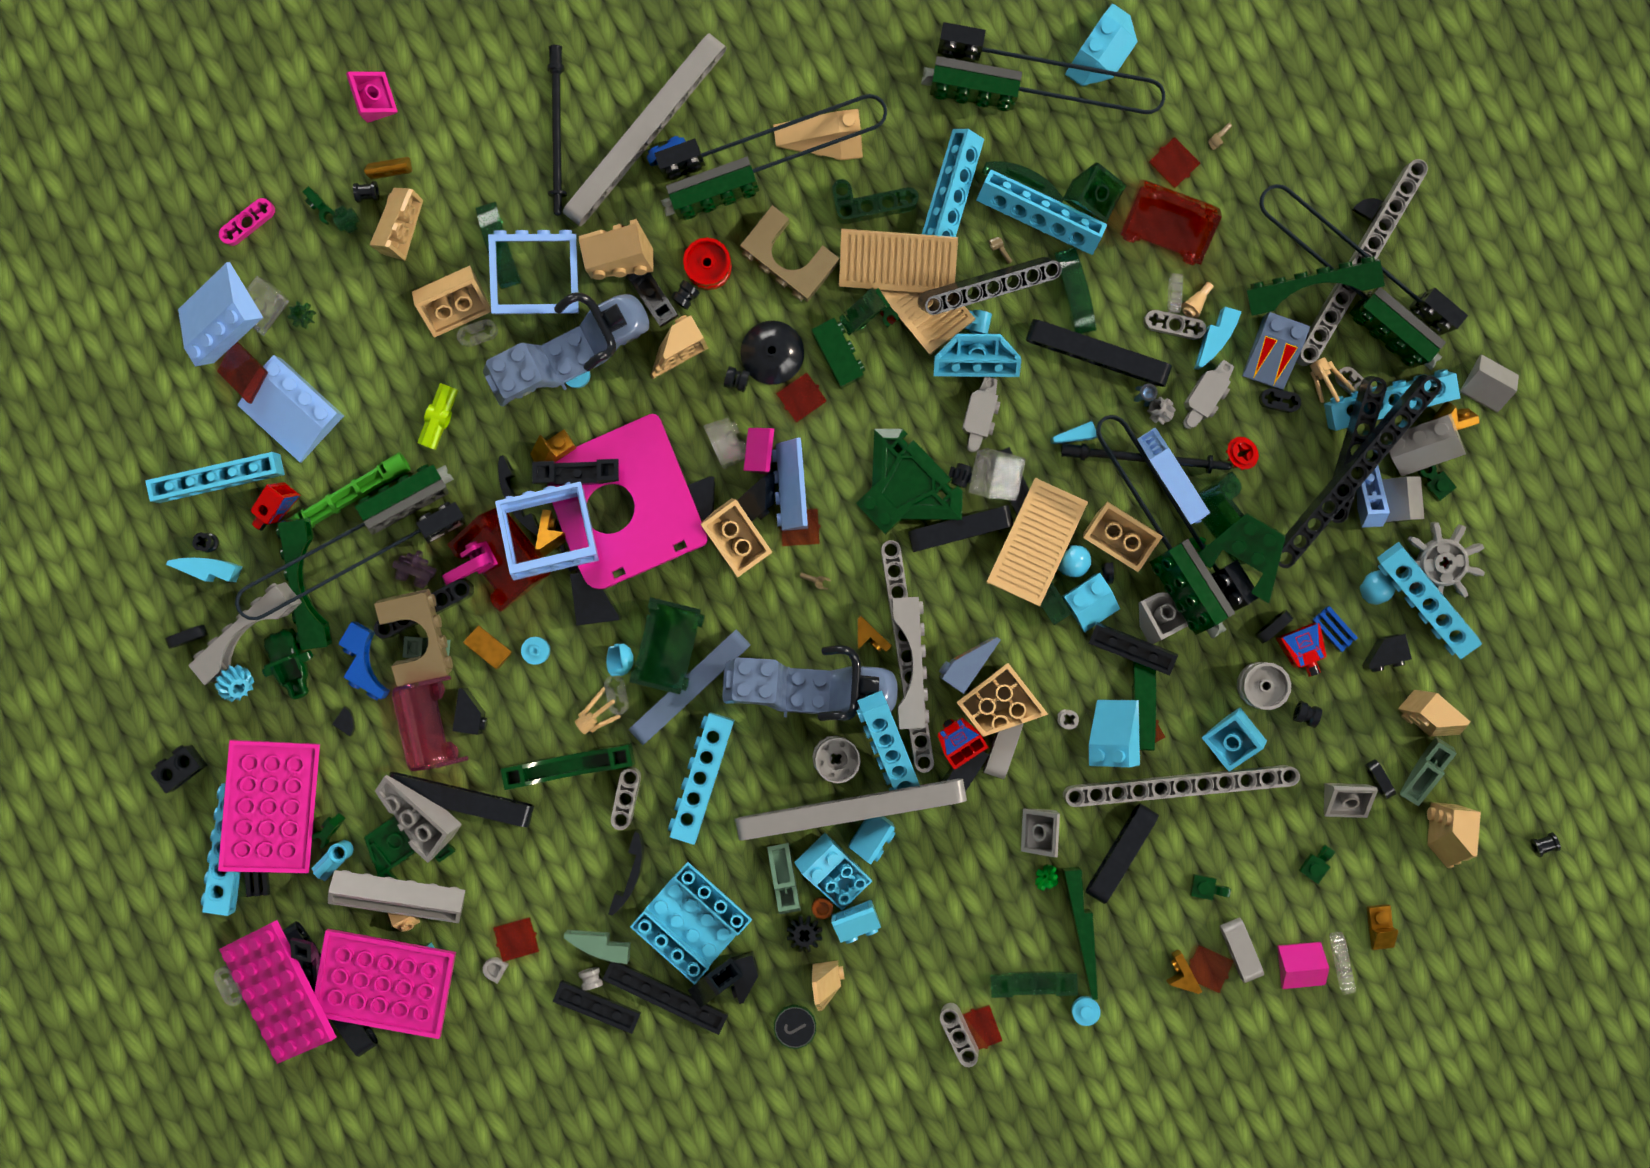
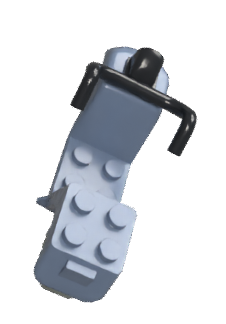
M575 292L565 296L554 307V311L560 314L571 303L576 301L586 304L590 310L580 326L543 345L519 343L486 361L483 374L498 404L505 406L514 398H522L540 387L554 388L561 385L566 390V382L605 363L613 356L620 345H626L648 331L649 319L641 302L631 294L617 295L598 305L590 296L584 293Z
M835 645L823 647L821 650L822 654H845L851 659L852 666L827 671L790 668L777 660L738 657L726 662L724 669L722 697L726 704L744 703L768 706L777 711L784 712V717H787V712L818 714L820 721H847L855 717L856 710L860 709L857 700L881 690L890 711H892L896 705L898 687L893 672L879 667L861 666L859 656L853 648Z

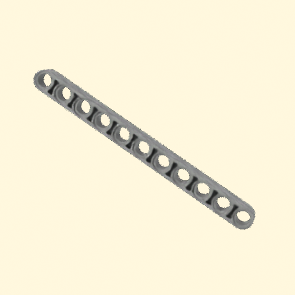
M710 33L701 40L566 204L563 214L578 226H582L721 59L727 49L725 45Z
M1415 159L1402 169L1358 245L1369 256H1374L1375 259L1378 258L1427 174L1428 166L1425 161ZM1411 167L1418 171V175L1412 173ZM1401 185L1406 187L1407 194L1401 191ZM1390 204L1395 205L1397 209L1396 212H1393L1390 209ZM1379 222L1385 224V231L1380 229ZM1369 240L1374 242L1375 249L1369 247ZM1355 250L1349 261H1352V264H1357V260L1364 257ZM1336 283L1309 329L1304 346L1296 361L1299 365L1307 366L1317 361L1356 295V292L1348 285ZM1336 295L1342 297V305L1336 302ZM1326 313L1331 315L1332 323H1328L1325 320ZM1315 332L1321 334V342L1317 341L1314 338ZM1304 350H1307V351L1310 352V354H1311V359H1310V360H1307V359L1304 358V356H1303Z
M889 540L882 545L881 556L904 697L909 687V683L905 681V674L912 671V660L904 662L901 658L902 652L910 650L907 640L901 641L898 638V632L901 629L893 621L892 598L894 597L891 591L895 586L901 587L903 590L901 598L908 597L900 545L894 540ZM892 544L896 547L897 552L894 556H888L885 553L886 545ZM892 565L898 566L900 569L899 576L891 577L888 574L889 567ZM925 723V728L908 729L913 762L916 769L922 773L929 772L934 766L928 723ZM919 735L926 737V743L921 747L916 746L914 743L915 738ZM921 757H928L930 760L929 765L925 768L918 766V760Z
M1278 765L1237 769L1230 772L1226 770L1071 785L1064 789L1063 799L1072 807L1290 787L1299 782L1300 774L1297 769L1291 766ZM1287 770H1290L1291 778L1285 781L1283 775ZM1268 772L1270 780L1267 783H1263L1262 776ZM1247 774L1249 781L1246 785H1242L1240 782L1241 777ZM1226 776L1228 780L1227 785L1220 787V778ZM1205 778L1206 786L1203 789H1199L1197 786L1198 781ZM1183 780L1185 788L1182 791H1177L1176 784ZM1160 782L1163 783V791L1156 793L1154 790L1155 785ZM1136 785H1141L1143 788L1140 795H1134L1133 793ZM1120 787V796L1116 798L1113 797V788ZM1099 789L1100 796L1095 800L1091 799V791ZM1072 791H1078V799L1074 802L1070 801L1069 794Z
M963 778L753 814L736 818L735 823L739 841L952 805L967 801Z

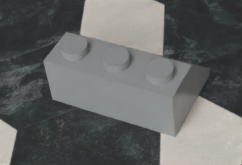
M1452 414L1409 428L1389 451L1401 477L1466 454Z

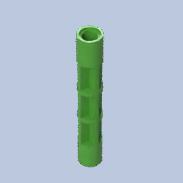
M398 452L378 464L377 468L358 479L354 478L350 484L333 494H327L321 501L306 510H300L285 520L310 517L313 529L317 523L334 513H340L344 507L359 498L366 497V494L381 485L394 481L411 471V468L404 456Z

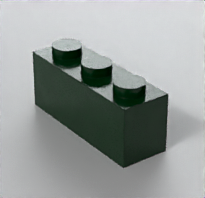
M832 318L811 329V333L840 389L864 377L863 372L865 368L860 359L856 361L853 355L856 352L850 340L846 341L843 335L846 331L840 321L836 322L835 318Z

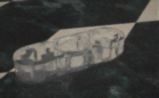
M1341 931L1330 933L1329 940L1340 989L1343 995L1355 993L1356 987L1345 937Z

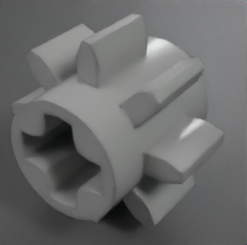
M1162 397L1153 400L1149 405V410H1147L1151 415L1150 419L1154 423L1159 421L1162 425L1172 420L1176 411L1172 406L1173 402L1168 398L1164 400Z

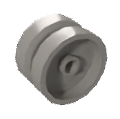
M1254 662L1247 665L1240 672L1237 679V690L1240 698L1246 704L1258 709L1273 710L1282 706L1287 701L1291 693V680L1288 673L1279 665L1268 662Z

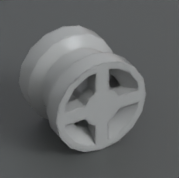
M599 967L588 968L578 973L579 978L583 982L581 985L582 990H590L603 985L602 979L599 978Z

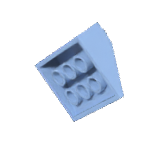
M226 262L178 309L184 349L195 366L215 363L263 318L230 262Z
M275 355L259 370L238 403V406L300 463L344 417L339 410L282 358Z
M794 438L777 443L776 449H772L773 462H777L778 471H774L775 484L779 483V492H775L776 505H780L781 513H777V524L782 526L783 531L808 529L801 438Z

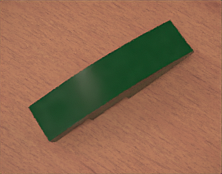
M1133 662L1132 700H1139L1140 750L1154 751L1156 734V670Z

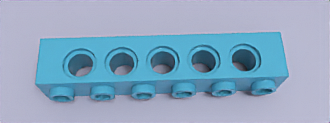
M970 129L952 130L922 231L924 235L956 237L984 142V138Z
M990 170L976 200L1093 255L1107 227L1106 223L994 170Z
M1448 369L1434 371V375H1430L1438 378L1442 386L1440 392L1427 407L1460 399L1456 373L1449 372ZM1421 375L1414 376V380L1407 382L1406 380L1395 381L1392 386L1387 387L1377 420L1385 417L1411 384ZM1430 380L1424 385L1426 391L1431 387ZM1377 386L1372 387L1371 392L1375 391ZM1358 391L1351 393L1350 397L1338 396L1340 402H1336L1333 397L1330 399L1331 402L1324 403L1329 429L1337 431L1348 428L1352 412L1348 415L1347 408L1351 404L1354 408ZM1394 394V401L1389 404V396ZM1416 398L1411 399L1410 408L1416 405ZM1368 403L1364 405L1363 410L1365 413L1369 411Z
M269 452L145 480L150 502L163 503L285 475L281 455Z
M1399 542L1377 557L1380 562L1378 568L1385 576L1389 574L1394 579L1391 583L1398 592L1404 591L1407 595L1405 597L1407 603L1412 608L1416 606L1419 609V617L1425 624L1430 622L1434 627L1431 631L1439 640L1441 638L1445 640L1447 644L1444 646L1452 656L1456 653L1462 659L1482 645L1474 631ZM1399 567H1406L1405 572L1401 574L1396 573ZM1412 583H1420L1418 588L1409 589ZM1426 599H1433L1431 604L1423 605ZM1439 615H1446L1444 620L1436 621ZM1452 631H1459V634L1457 636H1449Z
M882 690L857 700L860 707L859 710H856L861 723L866 721L867 725L863 726L867 738H873L870 745L874 755L877 753L880 755L876 759L880 769L886 770V772L882 773L886 784H892L889 791L919 786L920 784Z
M711 712L708 717H703L700 727L704 729L702 737L697 736L694 749H697L695 758H690L687 769L691 770L689 778L684 777L681 790H684L682 799H677L674 808L678 812L675 819L671 818L668 831H671V838L695 845L735 720ZM716 731L719 734V740L717 742L709 741L708 732ZM702 752H710L713 756L712 761L709 763L704 762L701 759ZM703 772L706 776V781L698 783L695 780V773ZM692 792L697 793L700 798L699 802L691 803L688 795ZM682 814H691L693 822L690 824L684 823L682 821Z
M222 783L217 791L219 802L218 808L214 811V820L216 822L215 829L212 830L210 836L212 849L207 857L209 869L204 877L206 890L202 895L201 905L203 906V913L229 916L236 911L241 872H226V874H223L221 871H218L225 783ZM217 886L223 889L222 896L217 893Z

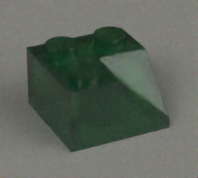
M1095 162L1072 180L1063 200L1076 210L1107 223L1126 184L1101 164Z

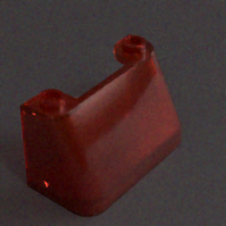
M1141 179L1120 235L1123 236L1124 240L1135 243V240L1140 241L1143 239L1180 253L1183 261L1187 264L1195 265L1197 263L1201 265L1220 223L1222 214L1221 210L1212 204Z
M497 508L478 515L447 544L456 557L461 558L460 553L466 550L465 546L469 543L477 541L479 544L487 541L498 564L482 574L495 589L490 597L493 606L499 612L507 609L551 573L548 572L513 580L509 572ZM507 513L517 564L542 558L538 557L535 547Z

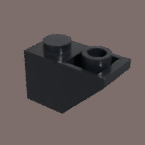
M1395 634L1377 639L1362 664L1363 669H1371V672L1384 670L1386 665L1392 664V667L1405 665V661L1412 659L1406 634Z
M753 951L731 957L743 977L733 983L734 986H731L734 999L738 998L739 1004L744 1003L759 975Z

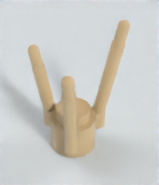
M1324 357L1310 365L1312 369L1310 374L1314 380L1321 403H1324L1319 379H1324L1335 401L1340 402L1328 378L1332 374L1331 371L1351 392H1355V388L1335 368L1332 361L1328 362Z
M605 687L596 694L586 708L578 714L579 718L575 720L576 726L583 734L589 731L593 733L621 717L618 714L596 724L598 722L596 717L615 703L613 699L594 714L588 713L605 692Z

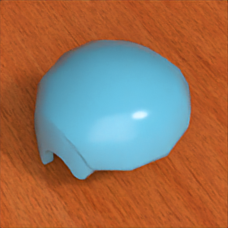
M1070 545V548L1064 553L1058 570L1069 577H1081L1091 566L1090 552L1083 546Z
M1381 570L1369 573L1360 585L1362 598L1374 605L1387 602L1392 598L1396 590L1391 583L1394 579L1389 574L1385 576Z
M614 644V646L608 648L607 670L610 676L626 675L634 663L631 648L625 644Z

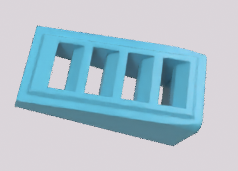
M1090 421L1056 435L1050 441L1051 444L1093 440L1098 437L1096 435V428L1093 422Z

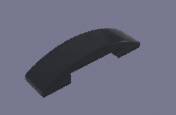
M650 272L644 275L627 274L630 282L660 327H663L679 316Z
M502 455L498 461V476L503 496L506 499V496H516L509 482V479L516 475L508 458ZM523 509L512 512L528 530L538 535L540 525L534 514L530 513L525 516Z
M597 459V462L555 463L554 461L532 462L533 484L564 485L567 482L571 484L581 482L582 485H592L619 481V459Z
M638 829L634 832L628 853L636 855L625 891L617 890L614 894L608 913L611 916L630 897L641 874L644 860V842L642 832Z
M292 937L290 940L291 958L298 960L315 992L320 964L318 950L313 942Z

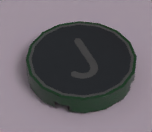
M792 1004L784 1007L778 1012L774 1021L776 1038L782 1045L788 1048L799 1049L805 1047L813 1040L816 1034L814 1015L804 1006Z

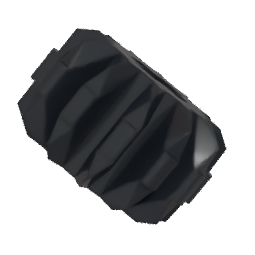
M800 915L798 917L799 923L793 919L791 921L793 927H787V932L791 933L787 936V940H794L791 943L792 948L799 945L798 952H802L803 947H806L807 952H811L810 945L817 948L818 943L815 940L822 941V936L818 933H821L823 929L822 927H816L818 920L810 923L811 916L808 915L806 921H803V917ZM801 930H804V932L805 930H808L809 937L806 938L804 936V938H802Z

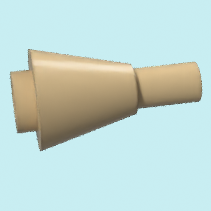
M1206 282L1200 291L1181 304L1183 313L1187 317L1198 318L1206 301V296L1214 286L1210 282Z

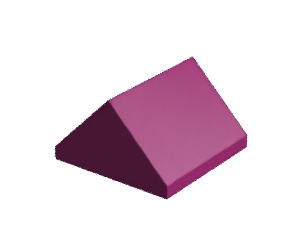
M385 72L346 73L358 113L367 123L398 112Z
M748 428L743 471L764 475L769 474L774 428Z
M1321 942L1277 946L1282 989L1322 986L1326 984L1329 965Z

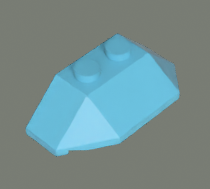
M1112 4L1101 17L1071 64L1118 72L1138 42L1131 16ZM1068 68L1065 73L1067 77L1082 87L1114 78L1111 75Z
M956 334L934 356L933 375L1020 377L1021 356L1001 334Z

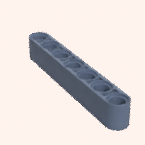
M736 629L628 729L630 733L644 745L724 671L727 661L738 658L751 644Z

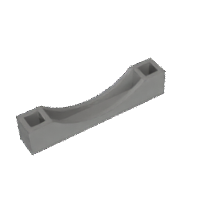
M286 582L278 585L274 583L265 590L266 594L263 597H258L251 602L250 605L252 607L248 611L244 610L242 612L250 617H257L297 595ZM298 599L259 620H248L238 614L236 616L237 621L222 629L223 634L210 640L207 643L209 647L196 653L193 656L194 660L188 666L204 685L215 682L216 676L222 675L221 670L226 671L228 666H231V658L235 646L248 628L261 620L279 619L288 616L302 603L301 600Z
M919 597L892 598L893 621L900 627L906 637L912 657V675L909 687L897 706L899 729L925 728V723H929V710L924 708V701H928V690L923 688V679H927L926 666H922V658L926 657L925 644L921 645V636H925L924 623H920V614H923L924 610L923 601H919Z

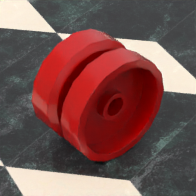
M708 237L697 239L685 251L683 258L684 270L691 283L698 288L704 290L718 289L730 278L732 271L730 254L725 245L717 239ZM707 261H711L709 266H705Z

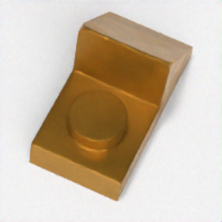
M1449 401L1442 404L1432 419L1452 414L1457 430L1479 424V415L1469 408L1457 410L1456 406Z
M562 430L547 441L540 435L530 455L534 462H557L575 450L576 446L568 433Z
M542 510L535 550L538 557L542 558L566 542L565 533L555 531L556 518L553 517L551 510Z
M862 616L857 619L858 649L870 637L873 639L871 644L879 652L882 649L886 652L892 646Z
M1388 904L1368 906L1367 915L1371 949L1394 948L1398 930L1393 927L1391 906Z
M1178 949L1171 954L1174 959L1171 960V963L1176 972H1181L1167 979V983L1193 993H1202L1181 951Z

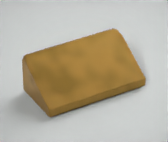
M409 157L373 162L367 164L364 172L370 179L407 174L412 172L411 161Z
M480 626L463 642L495 669H499L512 653V651Z

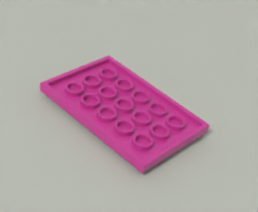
M229 740L218 871L309 873L320 744Z
M278 920L219 949L223 960L232 974L233 980L242 994V998L245 1000L277 1064L336 1038L298 960L291 958V946Z
M327 929L325 931L314 993L327 1019L440 1039L456 952Z

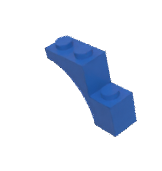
M351 622L338 643L344 647L343 651L351 656L356 654L344 678L349 680L348 684L356 689L361 687L366 690V695L372 699H384L388 696L390 690L377 679L370 663V645L375 633L359 622Z

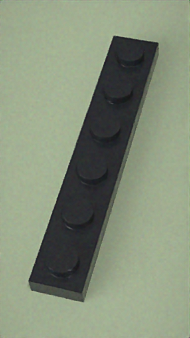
M610 962L602 979L717 1035L720 1034L728 1017V1013L709 1004H705L700 1008L692 996L623 963Z

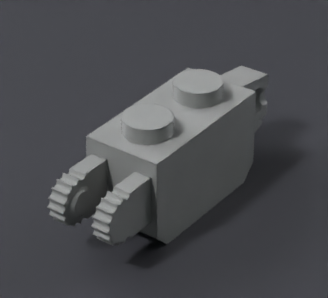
M1223 360L1214 370L1207 371L1201 375L1184 402L1185 409L1189 411L1183 421L1185 429L1194 428L1200 423L1201 419L1205 420L1208 417L1212 418L1219 408L1216 404L1220 398L1223 400L1230 391L1228 386L1231 383L1229 378L1234 369L1232 364Z
M985 377L980 389L973 392L969 399L962 430L965 434L969 435L966 448L971 453L978 451L982 439H986L988 434L992 435L994 430L993 414H998L1000 402L997 401L998 395H996L997 379Z

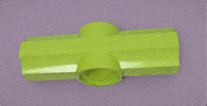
M442 383L439 384L433 403L428 406L425 412V424L418 439V444L436 450L443 430L450 423L451 409L458 394L457 389Z

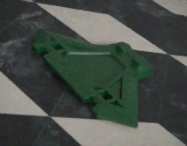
M874 429L872 488L856 504L885 535L902 519L962 520L963 490L959 486L953 490L948 483L952 479L914 440L910 444L904 440L908 435L904 429ZM897 445L902 449L899 454L894 450ZM940 491L946 495L943 499L938 495Z

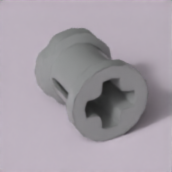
M1063 709L1058 713L1057 722L1065 729H1074L1079 723V717L1074 711ZM1065 715H1072V717L1070 718V724L1066 722L1064 723V721L1066 720L1064 717Z

